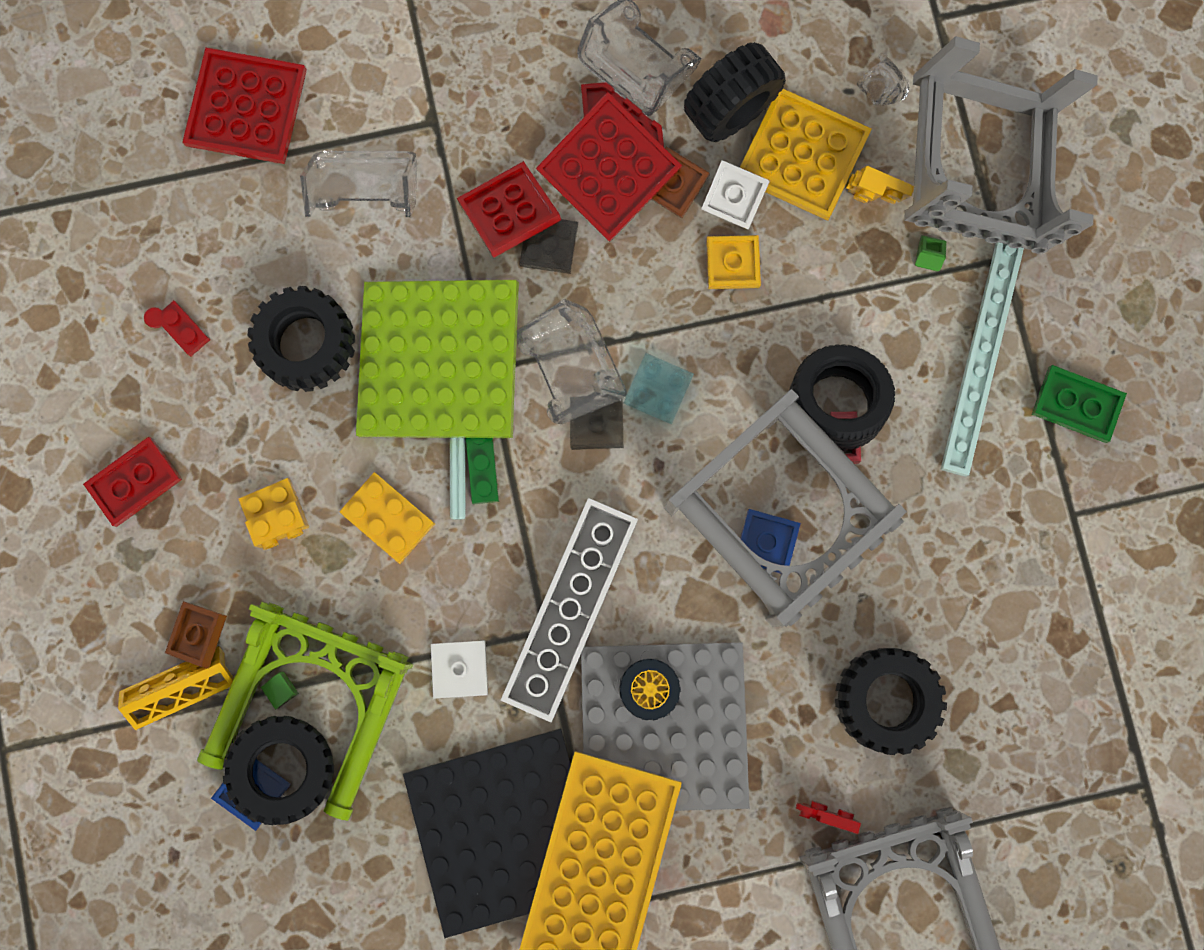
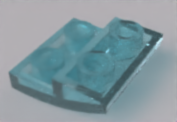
M645 353L624 404L672 424L694 373Z

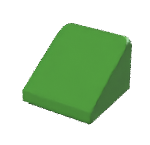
M921 235L915 266L940 271L946 258L947 241Z
M285 672L277 673L261 687L275 710L299 694Z

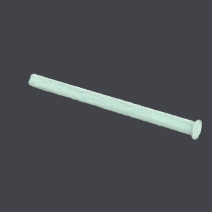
M450 438V518L453 520L465 519V438Z

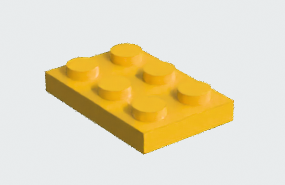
M375 472L339 511L399 564L404 561L435 525L432 520Z

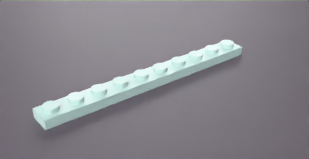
M999 242L995 244L940 470L965 477L969 476L1024 248H1010L1008 244Z

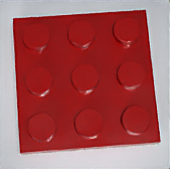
M524 161L457 198L459 205L493 258L561 221L559 212Z

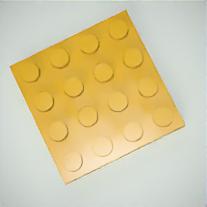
M782 89L778 93L777 98L771 102L740 168L770 180L765 191L766 193L828 221L872 128Z

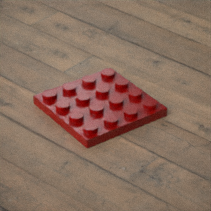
M205 47L182 143L186 147L285 164L307 69L305 65Z
M607 92L536 167V170L611 242L682 168V165Z

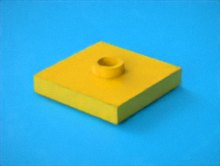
M759 235L707 236L708 289L760 288Z

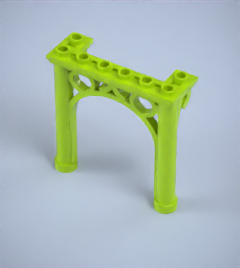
M261 602L260 605L251 604L249 610H252L250 616L256 619L247 633L246 644L248 646L204 749H201L197 761L210 768L219 770L224 768V759L228 757V749L236 739L254 693L260 682L271 671L283 665L298 662L322 666L335 673L347 684L355 697L358 707V724L354 737L323 809L326 814L334 818L348 821L353 811L351 806L403 677L409 669H412L413 664L407 662L409 657L393 651L387 654L382 652L384 647L369 641L367 646L357 642L359 637L350 633L343 632L342 636L333 633L334 627L318 622L316 626L308 623L309 617L294 612L292 616L283 613L284 608L270 602ZM280 625L287 628L278 632ZM288 634L297 637L301 642L299 652L291 656H287L280 647L281 639ZM306 636L326 643L325 647L317 652L310 651L309 656H305L309 648ZM272 646L279 659L263 667ZM338 648L359 656L349 661L345 670L342 669L344 663L337 656ZM328 655L330 661L322 659L321 657H325ZM358 663H363L373 669V679L367 684H357L352 675L353 667ZM376 686L367 708L361 690Z

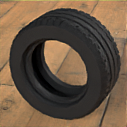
M829 345L812 352L798 367L790 386V390L792 389L799 396L796 400L797 404L842 451H847V449L853 450V448L857 449L873 440L888 420L895 402L893 379H891L892 376L888 373L889 371L885 368V365L876 356L870 354V352L852 345ZM828 377H844L855 382L865 394L867 412L851 420L837 419L826 414L816 402L814 385Z

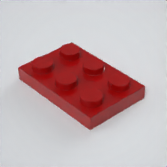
M147 437L87 480L83 485L111 525L118 527L180 482L182 478L154 439Z

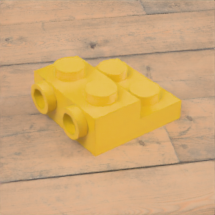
M865 166L861 170H857L855 174H851L846 184V189H849L848 192L854 194V199L863 203L872 202L881 197L882 200L895 204L896 201L901 202L911 197L914 186L870 166Z
M289 478L238 498L247 520L245 524L255 547L263 548V550L273 548L279 544L278 540L288 537V539L299 537L304 534V529L309 528Z

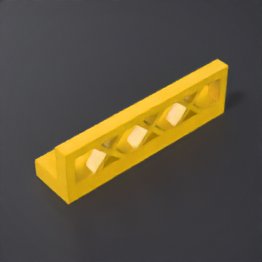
M218 646L209 668H203L185 661L119 691L118 710L134 730H137L230 688L234 677L225 666V653ZM221 673L225 680L219 683L208 682L209 677ZM189 686L200 687L199 692L194 694L183 693V690ZM165 697L175 699L174 703L168 706L157 704L160 699ZM138 709L149 710L148 715L139 719L132 712Z

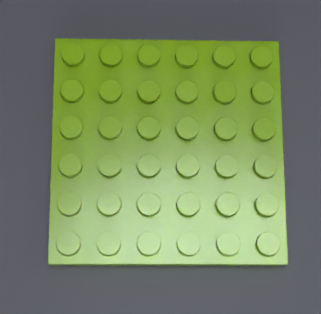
M517 280L364 282L356 436L513 438L519 282Z

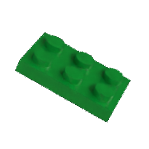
M1051 365L1048 367L1031 415L1108 443L1111 441L1127 393Z

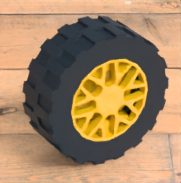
M656 659L639 660L630 665L624 672L620 681V697L625 708L635 717L647 721L658 720L659 718H664L675 709L680 699V681L675 671L668 664Z

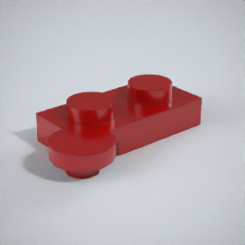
M174 300L163 310L153 307L144 314L146 325L154 329L163 327L190 357L210 341V338Z
M812 801L811 805L805 803L796 804V809L800 810L799 816L807 819L812 817L818 822L856 834L859 833L861 823L854 819L855 814L838 809V813L827 810L828 805Z

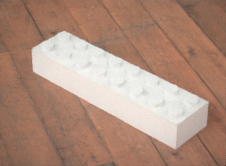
M590 498L587 499L501 701L546 721H553L638 521L637 518Z

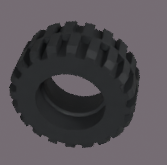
M750 42L745 46L738 47L733 52H729L723 59L713 64L714 66L707 70L695 82L692 90L687 93V98L684 100V111L706 140L719 142L720 140L727 139L730 135L736 134L740 129L749 125L752 120H755L762 111L766 110L784 88L783 85L786 82L785 72L762 44Z
M298 286L297 291H294L292 287L283 288V294L279 295L277 292L269 295L271 300L268 303L264 301L258 306L260 309L259 314L253 313L250 320L254 326L253 328H248L247 336L252 340L248 343L249 351L254 355L252 359L255 364L274 382L294 391L303 389L305 392L314 391L315 386H318L320 389L327 387V381L330 379L336 382L340 378L338 375L341 369L344 371L348 369L350 365L347 362L348 357L353 358L355 352L352 344L356 343L355 334L352 332L353 326L347 314L331 296L325 295L316 288L310 291L307 286ZM304 318L320 321L325 328V337L318 352L302 361L286 359L281 353L280 342L287 327L293 322Z
M877 648L876 650L862 653L863 655L860 657H855L850 662L849 668H844L840 676L843 678L841 683H837L835 690L838 691L835 707L839 708L840 714H838L840 723L845 725V731L862 746L887 755H895L897 753L905 755L911 753L912 749L920 750L925 747V741L927 739L933 740L937 735V732H935L936 727H942L945 719L941 718L942 710L947 711V702L942 700V695H945L946 691L944 686L939 685L938 680L941 677L938 672L931 670V664L926 659L917 657L918 654L898 648ZM888 674L903 678L910 686L913 694L911 713L903 723L894 727L882 726L871 718L866 704L867 692L873 681L880 676Z
M291 716L267 717V719L252 723V726L248 729H243L238 734L237 740L231 743L228 749V757L224 759L223 767H225L223 783L226 784L228 791L226 794L229 800H232L235 804V808L240 813L246 815L248 819L263 823L264 825L289 824L312 813L325 799L331 787L334 773L333 755L323 735L308 722ZM278 743L289 744L297 748L302 753L306 762V776L302 785L295 792L285 797H271L264 794L256 786L253 778V765L257 756L265 748Z

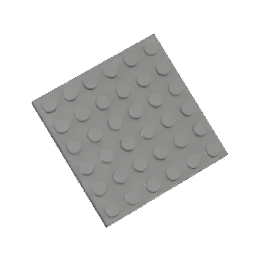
M743 643L596 646L583 648L581 668L584 754L681 781L682 784L674 811L750 809ZM656 659L668 664L675 671L680 681V699L675 709L664 718L648 721L642 720L631 714L620 697V681L630 665L639 660Z

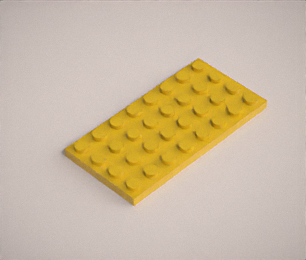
M574 752L519 950H637L681 788V781L581 752Z

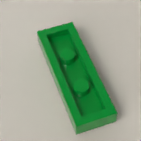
M466 438L472 504L499 502L493 438Z

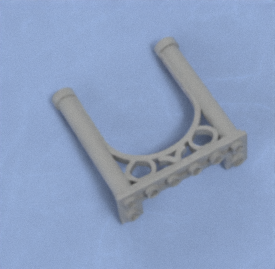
M952 807L936 811V816L927 818L926 815L911 818V823L900 826V823L887 825L884 827L885 831L874 834V831H868L859 834L858 839L850 842L847 839H841L831 843L832 847L822 850L821 847H815L806 850V855L799 858L808 870L831 949L857 950L851 927L852 911L858 896L870 882L892 870L920 868L940 875L955 891L974 950H1001L971 859L973 857L972 846L965 830L971 829L970 823H973L972 818L960 811L953 810ZM940 832L941 838L934 833ZM927 840H934L937 844L936 854L928 862L919 859L916 855L918 844ZM909 841L908 854L912 859H906L905 854L894 853L891 846ZM879 851L877 859L870 864L871 870L858 857ZM945 853L947 854L953 876L938 867V864L945 857ZM887 857H889L890 859H892V861L886 862V861H887ZM851 863L860 865L861 876L855 884L841 881L839 872L843 866ZM836 885L850 891L843 908Z

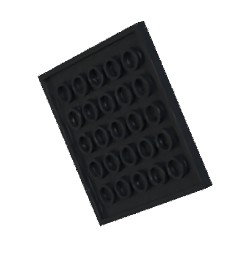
M561 728L403 774L444 939L530 913L571 766Z

